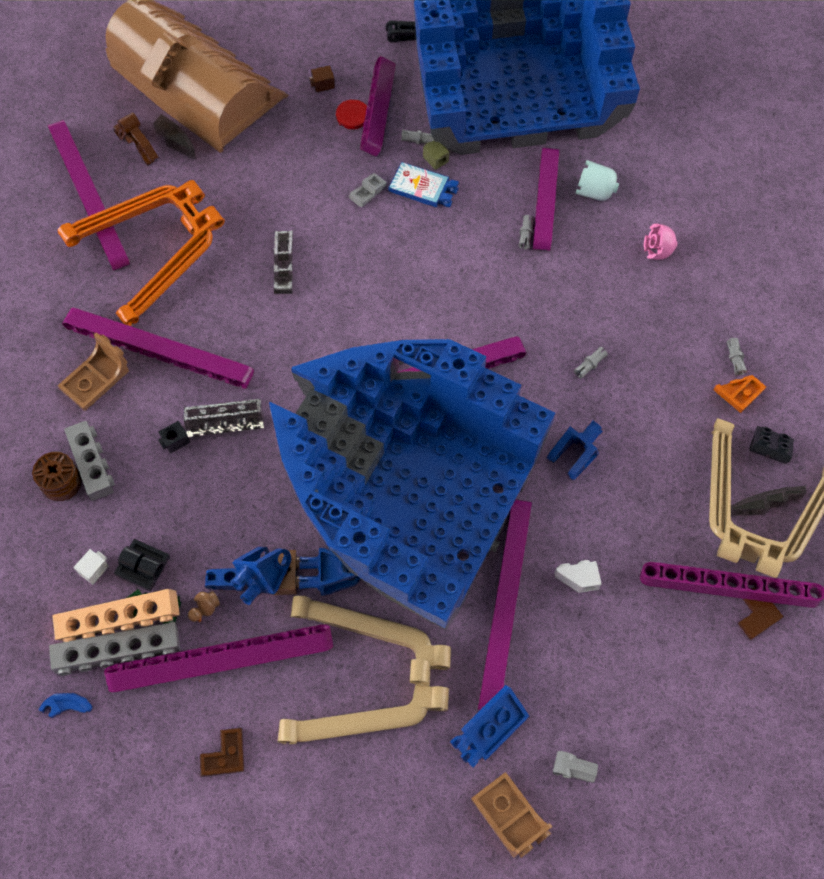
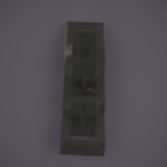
M275 231L274 294H292L293 231Z
M785 487L747 497L731 505V516L765 515L770 508L784 507L788 500H801L807 493L806 487Z

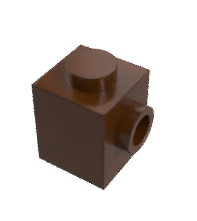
M330 65L311 69L309 82L311 87L315 88L316 93L335 88V78Z

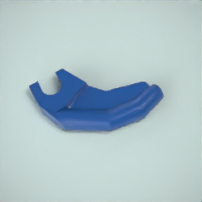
M55 693L47 698L38 710L44 713L46 708L51 707V712L48 716L54 718L69 709L86 713L90 712L93 707L85 697L78 694Z

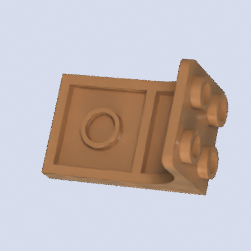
M97 332L93 335L96 345L89 358L57 385L64 394L84 411L129 372L126 365L128 362L122 356L124 354L118 346L113 347L105 335L100 336Z
M506 772L471 798L513 858L517 855L522 858L534 848L531 845L536 841L537 844H540L551 835L549 830L553 826L550 823L547 824L539 817Z

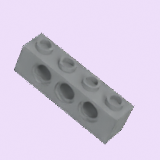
M83 421L64 428L87 495L91 501L114 493L112 486L115 485L112 475H108L106 472L109 466L106 459L101 458L100 453H103L100 443H96L94 437H97L94 426H89L87 421ZM84 442H89L87 445L82 446ZM90 458H95L92 462H87ZM101 474L99 478L93 479L95 475Z

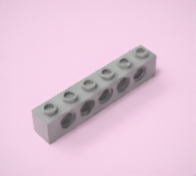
M175 622L49 645L51 670L59 676L70 675L71 671L75 670L87 672L91 671L92 667L100 666V668H107L113 665V663H125L134 661V659H146L156 655H166L181 651L178 627ZM156 639H162L159 646H153V642ZM135 643H141L138 650H132V646ZM120 646L118 653L111 654L114 647ZM99 650L98 656L91 658V653ZM78 654L77 660L70 662L71 656Z

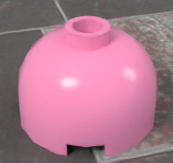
M653 224L650 226L652 230L649 235H645L644 252L648 251V259L663 260L668 258L676 249V236L670 227L662 224ZM651 248H653V249H658L657 254L654 253V252L651 250Z

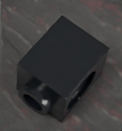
M179 420L158 431L161 437L158 439L163 450L167 448L170 454L191 443ZM172 436H177L176 439L169 440Z

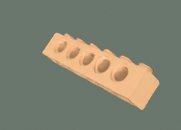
M165 589L53 615L55 640L68 642L81 637L83 639L96 637L95 634L102 633V635L115 633L116 629H121V631L132 630L134 625L139 624L142 627L153 625V621L160 620V622L172 621L173 617L180 615L177 591ZM157 604V611L153 613V606ZM137 608L138 614L134 618L133 612ZM118 613V620L115 622L114 616ZM98 617V618H99V623H98V625L96 626V625H95V620H96V618ZM78 622H80V627L77 630L76 625Z

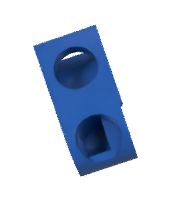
M236 568L210 569L206 571V589L244 591V586L241 590H237L230 583L238 574Z

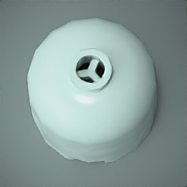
M586 160L585 165L588 168H584L578 186H581V189H577L575 194L600 201L609 199L612 193L617 192L619 183L616 182V172L611 168Z

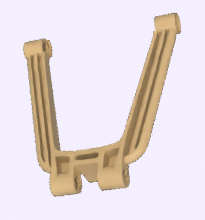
M717 418L714 430L711 433L713 438L709 512L710 528L717 537L722 539L717 556L737 563L740 558L755 563L759 558L756 571L777 578L783 562H793L802 555L824 514V468L820 482L785 542L770 540L750 533L734 525L730 517L731 434L735 426L733 423Z
M306 596L293 597L291 618H307L308 620H314L412 649L416 659L411 660L410 683L415 684L412 701L405 706L305 721L281 719L278 743L286 744V742H289V744H296L297 742L409 727L421 722L426 716L427 710H448L449 688L441 686L429 687L430 669H450L451 647L431 645L427 634L411 626L314 601Z

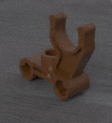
M131 112L117 120L118 124L113 126V130L120 140L126 139L128 144L134 142L138 153L147 166L155 162L159 157L150 142L139 130L141 124L137 116Z

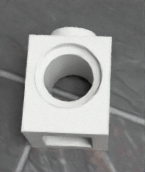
M89 549L73 568L93 585L109 565L105 561L107 558L101 552L97 551L95 553Z

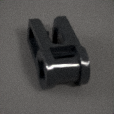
M391 20L386 23L387 40L390 43L416 40L415 21Z

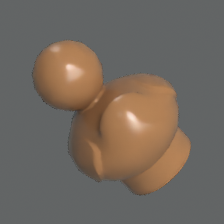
M213 591L209 593L199 592L194 597L198 608L190 609L188 618L192 622H201L202 615L211 616L215 608L220 605L217 595Z

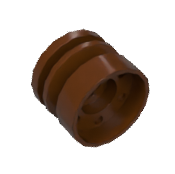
M62 452L46 453L37 459L33 466V479L48 499L53 501L71 499L81 487L82 478L80 472L67 454Z

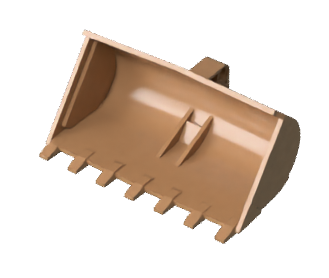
M129 0L115 11L106 29V53L111 67L162 110L220 153L223 151L224 146L283 98L289 96L284 91L268 85L271 81L252 72L253 68L250 65L237 60L234 53L217 45L219 43L217 40L201 33L202 29L184 20L185 16L154 0Z

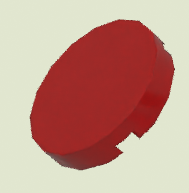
M354 99L343 101L336 109L338 124L351 130L362 128L364 126L367 105L362 101Z

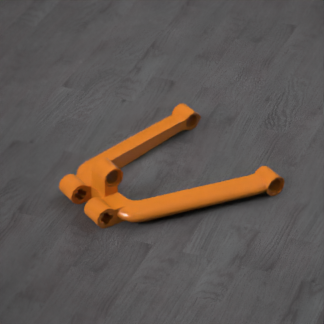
M189 180L178 188L172 185L161 186L76 221L73 224L65 223L58 228L57 232L68 247H73L84 237L167 203L174 204L182 212L183 215L180 221L193 236L131 301L117 310L116 315L121 322L131 326L133 323L136 324L139 321V316L209 248L212 243V231L219 229L225 220L214 206H209L201 212L197 211L193 204L201 202L205 194L194 180Z

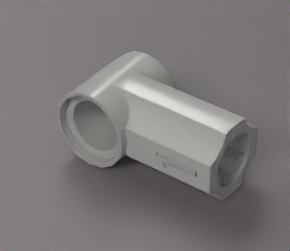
M557 751L552 773L557 776L562 774L564 778L573 777L594 783L598 764L578 759L575 755L568 752Z

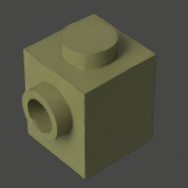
M433 140L426 143L423 147V158L437 170L449 162V151L439 141L435 142Z

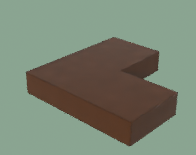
M743 599L753 613L738 624L749 639L752 640L784 616L771 602Z
M242 728L220 730L221 752L200 754L201 777L245 772Z

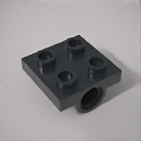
M757 426L749 451L765 457L769 455L770 459L787 464L793 456L794 439L787 434L776 433L768 427Z
M133 539L131 545L126 546L120 553L119 565L114 574L151 592L170 559V555Z

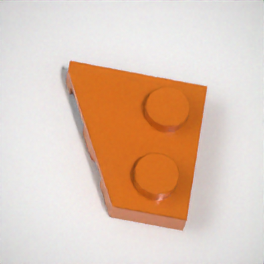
M749 375L743 379L732 380L728 384H718L713 390L737 411L742 413L766 389V386L753 375Z

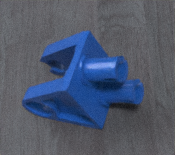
M594 420L591 421L582 433H578L570 426L549 452L547 459L554 463L573 443L576 445L580 443L584 446L585 452L568 472L569 478L574 481L599 455L598 449L592 443L603 432L601 430L602 427Z
M260 546L232 562L238 574L230 583L237 590H241L245 584L247 585L248 589L240 596L245 604L251 605L260 593L275 595L291 563V554L287 549L279 548L270 552L267 549L268 547ZM264 551L265 556L260 558L262 552ZM282 553L284 555L283 561L279 564L278 556Z
M319 548L318 557L300 556L299 558L300 570L318 569L319 571L318 576H299V589L318 588L320 595L326 596L353 587L361 579L349 573V570L331 550Z

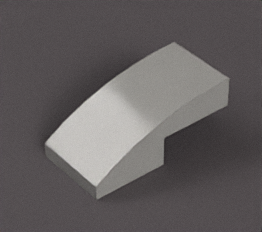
M373 173L362 181L360 187L350 193L349 198L362 208L383 190L387 182Z

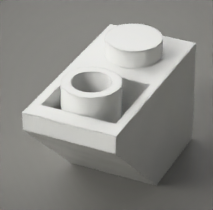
M583 560L576 565H570V563L561 564L554 573L557 579L578 593L599 590L602 584L596 561Z

